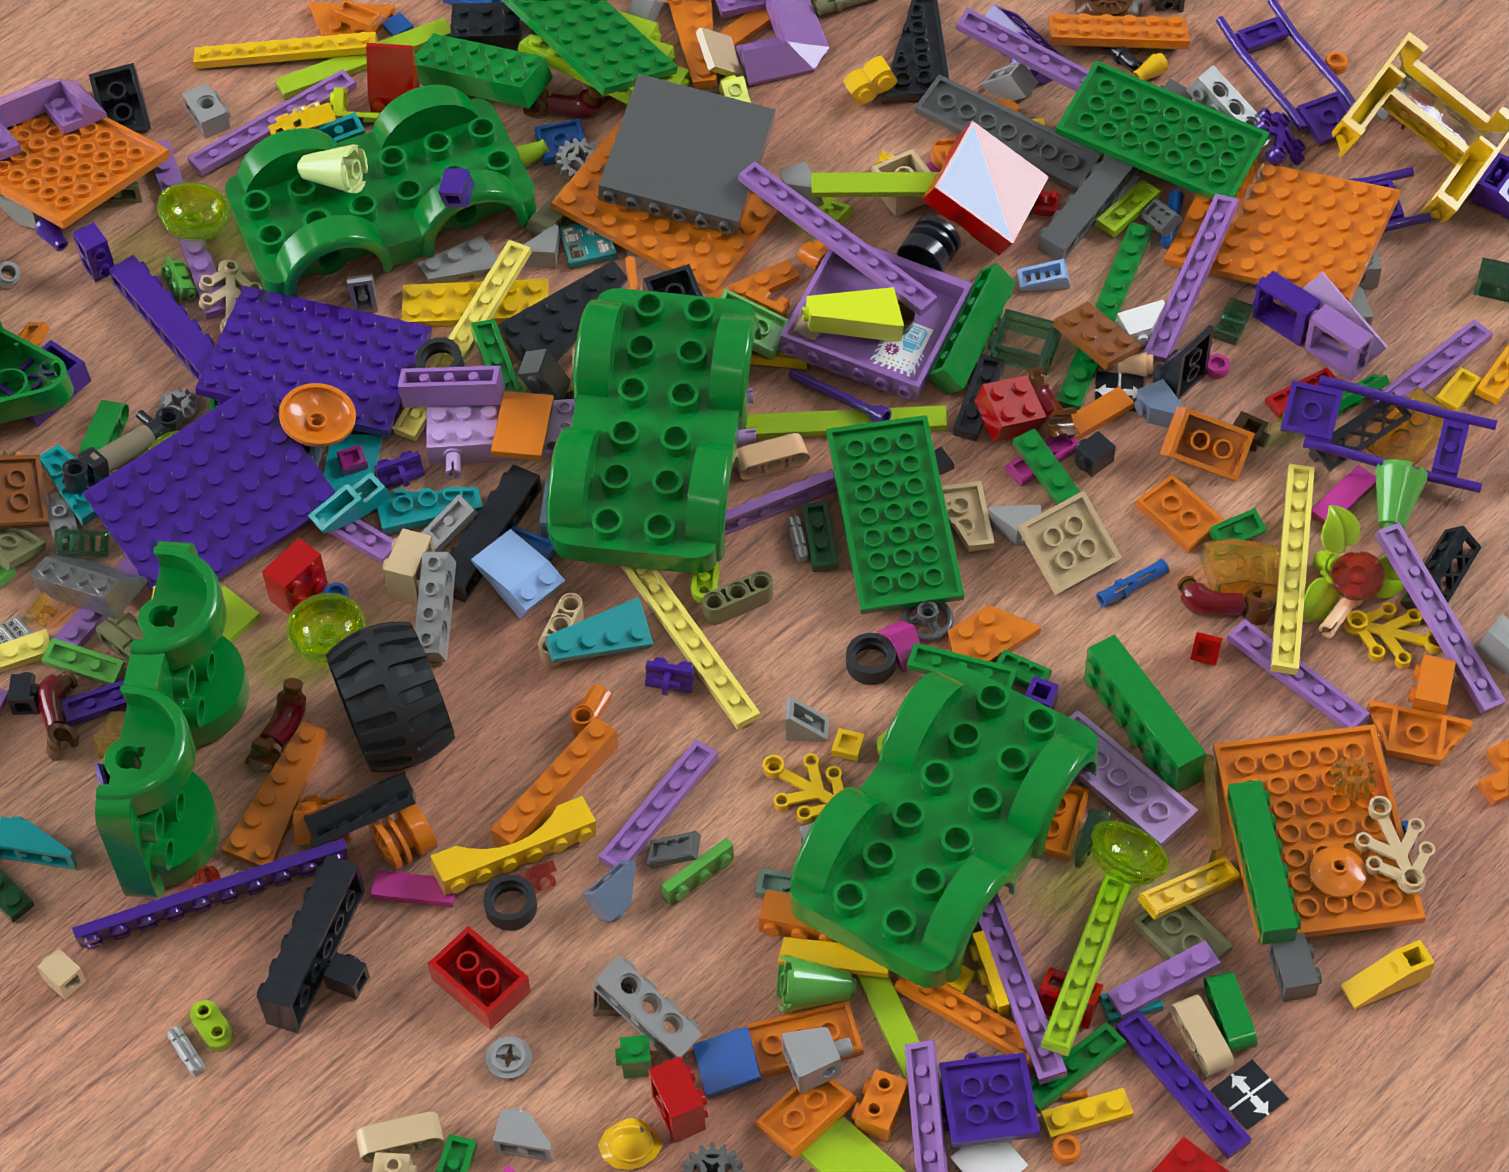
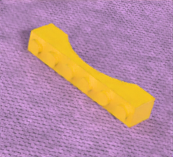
M583 796L557 805L551 817L542 827L516 843L489 849L454 846L430 856L431 870L444 896L451 893H459L468 886L487 882L493 876L512 872L521 865L537 862L546 855L562 852L567 847L579 842L589 841L592 837L596 836V820Z

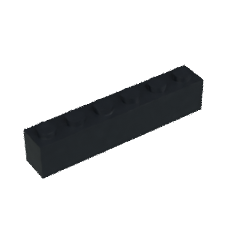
M514 464L508 472L503 473L495 491L492 490L484 507L477 511L478 514L474 517L471 526L463 531L460 542L449 552L456 561L453 598L464 603L467 601L483 577L471 562V559L512 529L513 525L517 527L541 491L540 475Z

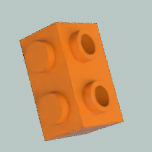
M1423 655L1421 664L1416 663L1412 679L1417 680L1416 686L1411 685L1408 701L1413 702V709L1445 715L1456 661Z
M875 1069L873 1077H867L864 1083L862 1094L865 1096L862 1103H856L852 1119L855 1120V1127L863 1134L888 1143L908 1094V1080Z

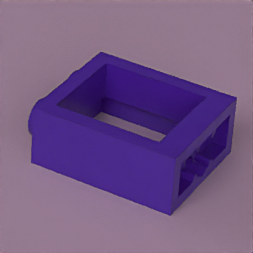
M1272 271L1266 277H1262L1256 284L1255 289L1257 292L1253 301L1254 309L1252 316L1300 347L1306 341L1305 334L1309 327L1308 318L1314 310H1319L1321 301L1275 271ZM1273 298L1296 311L1297 316L1273 302Z

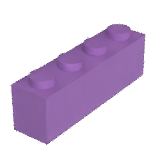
M500 366L401 369L398 390L404 408L501 405L505 383Z

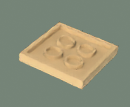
M1085 491L1074 495L1017 527L1054 595L1122 559Z

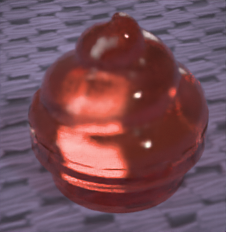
M204 865L197 869L191 885L194 888L221 879V876L215 866Z

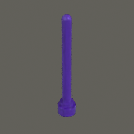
M792 369L789 372L790 378L869 415L872 422L887 421L891 418V409L883 405H875L873 407L796 369Z

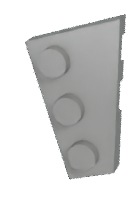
M480 235L432 258L419 262L418 269L428 284L458 281L462 276L474 275V278L481 277L483 273L491 270L498 257L484 237Z

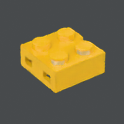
M318 101L307 106L303 105L295 108L289 115L286 113L276 117V123L269 125L268 128L271 135L295 128L313 129L316 126L336 120L330 103L320 105Z

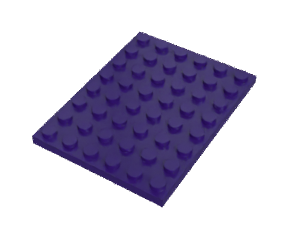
M243 286L195 388L196 395L227 401L255 383L275 411L279 413L283 398L294 388L310 383L327 384L343 391L353 402L356 410V421L353 430L389 438L403 405L398 390L401 369L417 368L415 353L419 346L430 339L432 327Z
M254 383L90 487L82 494L140 576L148 580L146 584L152 591L153 587L156 586L160 570L158 558L153 550L159 541L193 543L198 556L211 566L220 582L312 522L308 515L335 494L336 491L301 444L288 436L283 430L278 413Z

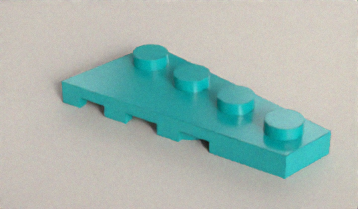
M56 445L40 455L41 467L82 526L98 516L82 493L71 494L66 491L62 465L67 460L74 459L75 457L60 445Z
M478 487L444 488L443 491H433L431 488H421L420 491H406L405 488L389 492L391 498L377 509L383 533L390 534L402 531V529L408 530L429 525L458 495H461L476 512L482 509L483 505Z
M639 597L547 635L545 639L552 664L648 649L653 645Z

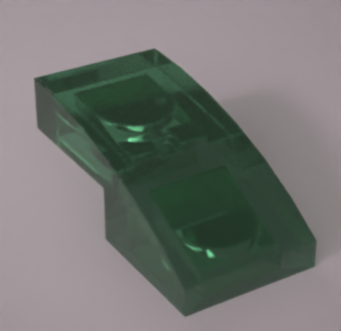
M1230 298L1223 310L1222 318L1214 329L1213 338L1236 346L1250 318L1254 305Z

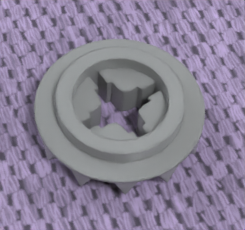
M177 388L174 392L168 390L166 396H160V403L157 406L158 410L164 407L178 409L182 422L188 420L196 413L198 401L195 394H191L188 389L181 391ZM174 401L181 403L182 409L174 405Z
M509 1036L496 1040L489 1047L486 1054L488 1069L494 1077L498 1076L505 1081L510 1078L518 1080L521 1074L527 1073L528 1067L532 1063L530 1047L525 1041L517 1037ZM510 1050H512L516 1061H511L509 1067H506L505 1060L502 1058H507Z

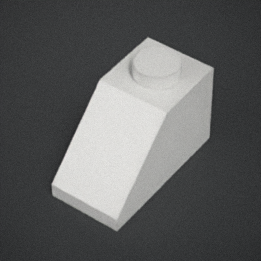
M1160 300L1120 312L1117 315L1116 325L1141 344L1140 348L1144 347L1152 335L1165 302Z

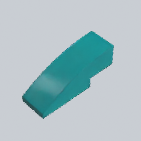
M370 472L353 487L348 483L310 513L308 517L323 533L331 532L367 515L391 498V495L385 486Z

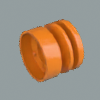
M417 804L394 813V821L390 816H386L380 819L381 823L377 820L368 824L376 849L395 871L403 867L402 860L406 864L412 863L411 848L417 855L422 857L438 847L435 835Z

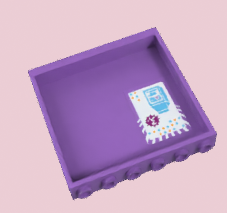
M870 246L938 296L937 302L923 315L919 316L915 313L913 327L907 334L902 336V341L899 342L821 333L814 342L794 332L802 316L801 309L806 304V296L882 288L831 249H828L780 335L779 352L916 403L929 379L927 374L973 283Z

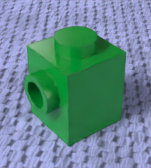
M649 1035L620 1037V1048L615 1049L616 1066H622L624 1079L649 1076L648 1069L652 1068Z

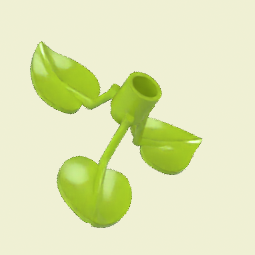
M1329 505L1328 515L1322 529L1321 540L1326 550L1318 551L1313 557L1314 568L1319 570L1320 575L1325 578L1319 577L1309 585L1304 596L1303 622L1324 621L1339 601V592L1332 588L1334 581L1328 574H1337L1342 569L1371 577L1370 592L1379 598H1391L1404 587L1386 555L1376 562L1374 573L1343 564L1341 557L1336 554L1344 553L1346 546H1353L1357 543L1360 536V524L1350 511L1336 505Z

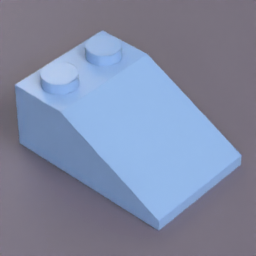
M511 529L471 559L475 567L520 620L560 590L565 582V579L544 556Z

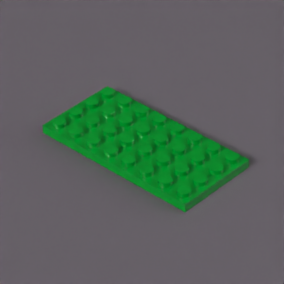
M501 0L602 96L634 87L639 74L657 79L677 74L678 66L606 0Z
M1097 60L1094 62L1055 128V134L1213 200L1215 194L1236 197L1270 133Z
M927 415L826 429L860 614L918 607L920 603L929 601L939 604L964 600L965 595Z

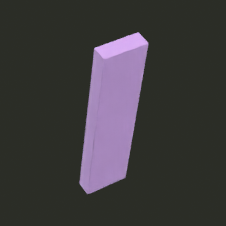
M1323 271L1303 288V290L1321 301L1320 309L1325 304H1328L1374 335L1368 363L1388 347Z

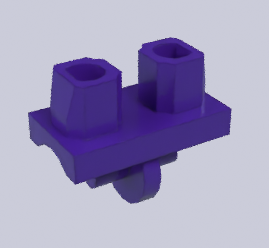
M409 450L401 453L399 458L393 460L383 459L375 465L378 479L386 489L399 484L407 487L410 480L425 476L418 451L412 453Z
M656 657L653 661L647 660L645 666V686L661 688L662 695L665 696L669 695L670 690L692 693L694 668L691 662L682 661L678 665L668 664L666 658Z

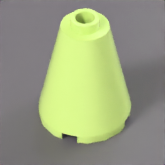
M352 144L303 155L297 164V170L305 180L349 193H358L366 183V181H362L363 173L368 172L367 157L365 151L362 148H358L359 145Z

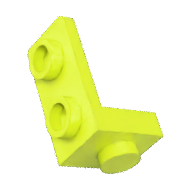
M732 75L722 79L723 81L718 86L720 95L751 103L744 76L736 77V75Z
M334 87V92L332 91L330 94V105L333 106L335 116H340L341 118L355 112L358 117H363V122H375L380 114L378 112L347 111L348 87Z

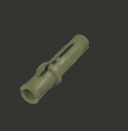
M821 0L814 2L813 8L817 17L830 12L838 13L847 7L871 0Z

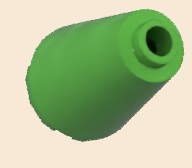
M1399 459L1385 460L1382 466L1380 464L1377 465L1375 474L1378 525L1380 528L1383 529L1400 523L1402 528L1405 529L1427 482L1428 473L1423 467L1420 466L1418 470L1412 467L1413 462Z
M791 955L781 956L785 963L784 965H778L776 981L777 997H782L783 1004H778L780 1012H792L848 1001L851 995H855L856 978H852L850 972Z

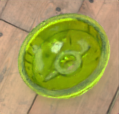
M183 182L168 187L162 192L157 203L159 217L166 229L173 235L189 241L207 240L217 235L227 224L231 211L227 198L220 191L209 185L197 182Z
M322 593L303 600L292 610L287 620L286 634L290 645L298 654L316 663H328L325 654L348 635L365 628L366 622L362 609L351 598L336 593Z
M1102 821L1094 827L1091 834L1092 856L1098 866L1113 878L1130 885L1143 886L1154 882L1155 879L1163 876L1168 870L1169 858L1167 853L1158 842L1142 830L1118 821Z

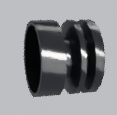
M924 216L918 219L909 232V235L897 250V256L944 272L961 247V239L958 232L945 220L935 216Z

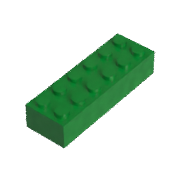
M435 33L431 35L415 55L420 85L451 86L469 96L528 109L553 79L546 57Z
M1114 634L1088 647L1085 660V674L1083 676L1084 681L1090 689L1093 688L1097 693L1101 705L1104 708H1108L1113 714L1116 725L1119 728H1123L1128 734L1134 748L1138 747L1147 766L1153 767L1158 777L1177 793L1201 782L1206 758L1205 750Z

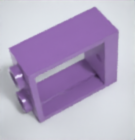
M1325 304L1319 310H1314L1308 318L1309 327L1305 334L1306 342L1304 349L1352 381L1367 367L1374 335L1328 304ZM1326 332L1327 334L1338 340L1340 343L1348 347L1349 351H1346L1341 346H1339L1338 344L1324 336L1323 333Z

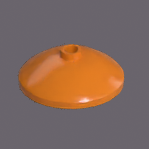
M310 383L294 388L283 398L279 408V420L283 430L295 441L313 447H326L341 442L352 432L356 421V410L351 399L340 389L327 384Z

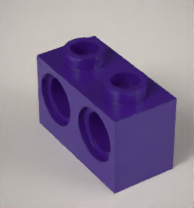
M93 222L72 234L82 265L92 279L97 282L110 275L109 268L114 266V261L107 239Z

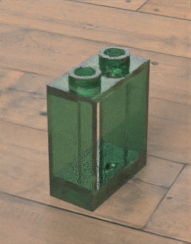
M1006 309L1003 317H998L995 326L996 335H991L987 349L991 350L992 357L1004 359L1005 365L1024 370L1034 367L1044 368V372L1041 374L1047 376L1061 342L1062 333L1053 327L1054 321ZM1009 330L1046 340L1041 354L1003 345Z

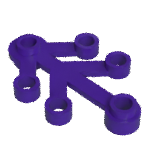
M1266 107L1259 111L1258 117L1260 121L1256 123V127L1275 136L1274 146L1265 152L1268 161L1273 166H1279L1285 161L1288 153L1290 160L1296 166L1304 162L1305 157L1302 152L1306 150V146L1300 139L1294 138L1290 131V118L1284 112L1276 111L1272 114Z

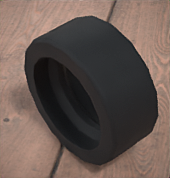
M445 337L425 341L415 353L417 368H426V361L432 355L438 353H447L453 356L454 361L449 367H464V360L459 346L453 340Z
M864 633L852 639L847 646L846 668L849 675L855 681L867 685H876L885 682L895 671L896 650L886 636L879 633ZM875 649L884 653L887 660L880 667L865 668L856 662L855 657L863 650Z
M519 875L498 877L488 885L484 892L483 903L487 919L495 927L502 930H517L529 924L536 915L538 904L534 887L527 879ZM518 891L526 896L527 903L517 913L502 914L494 907L495 899L504 892Z

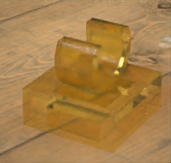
M43 592L22 619L31 624L36 618L38 624L45 627L49 621L43 617V613H48L52 617L57 613L53 606L47 605L51 597Z

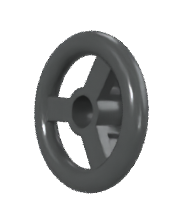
M922 602L919 604L917 614L914 616H910V613L916 607L904 608L901 621L912 625L922 624L925 627H929L933 632L932 634H924L916 631L919 641L931 642L945 637L947 631L952 628L954 623L953 613L946 603ZM938 608L944 612L946 617L943 628L937 624Z

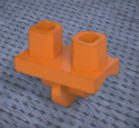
M762 286L755 292L748 290L745 293V297L748 300L786 318V314L790 309L789 299L781 296L774 302L770 300L771 292Z

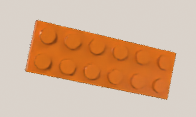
M1056 13L1049 14L1048 18L1051 45L1189 49L1190 47L1186 18L1178 16L1159 18L1157 16H1112L1110 14L1092 16L1085 13L1079 15Z

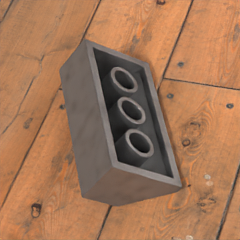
M73 555L46 556L30 574V577L43 596L115 619L121 615L148 582L145 577Z

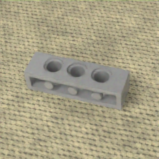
M1214 65L1200 75L1186 89L1197 103L1255 127L1256 123L1260 121L1258 113ZM1269 134V137L1263 147H1265L1275 136Z
M423 552L415 631L429 662H447L456 570V561L449 552Z
M618 955L591 984V987L642 1035H649V1042L669 1061L679 1056L682 1057L702 1035L698 1030L699 1027L696 1022L689 1017L685 1018L677 1011V1005L671 999L661 996L656 991L657 987L648 978L643 979L636 972L634 964L626 958L622 959ZM621 983L630 984L633 988V993H625L621 988ZM642 1003H650L654 1008V1013H646L642 1008ZM663 1022H670L675 1028V1033L666 1032L663 1028Z

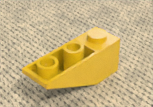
M1418 940L1394 950L1341 984L1340 987L1354 1010L1430 979L1435 962L1422 941Z

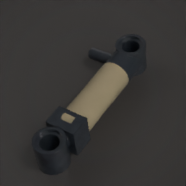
M164 407L157 411L156 418L153 419L145 411L140 410L137 412L136 418L143 425L98 450L91 447L78 454V458L67 460L62 465L66 491L71 494L83 493L89 489L90 482L94 485L108 477L110 475L109 472L147 452L182 430L180 411L174 407Z

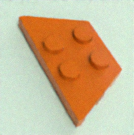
M308 3L309 11L314 17L321 36L367 32L333 19L332 12L340 3ZM360 4L383 13L384 19L373 32L380 31L383 28L382 22L389 15L394 16L396 13L395 5Z
M988 605L947 631V638L952 652L996 662L1004 649L1010 652L1014 651L1039 635L1041 627Z
M1369 700L1367 706L1386 756L1440 766L1470 732L1473 725L1472 720Z

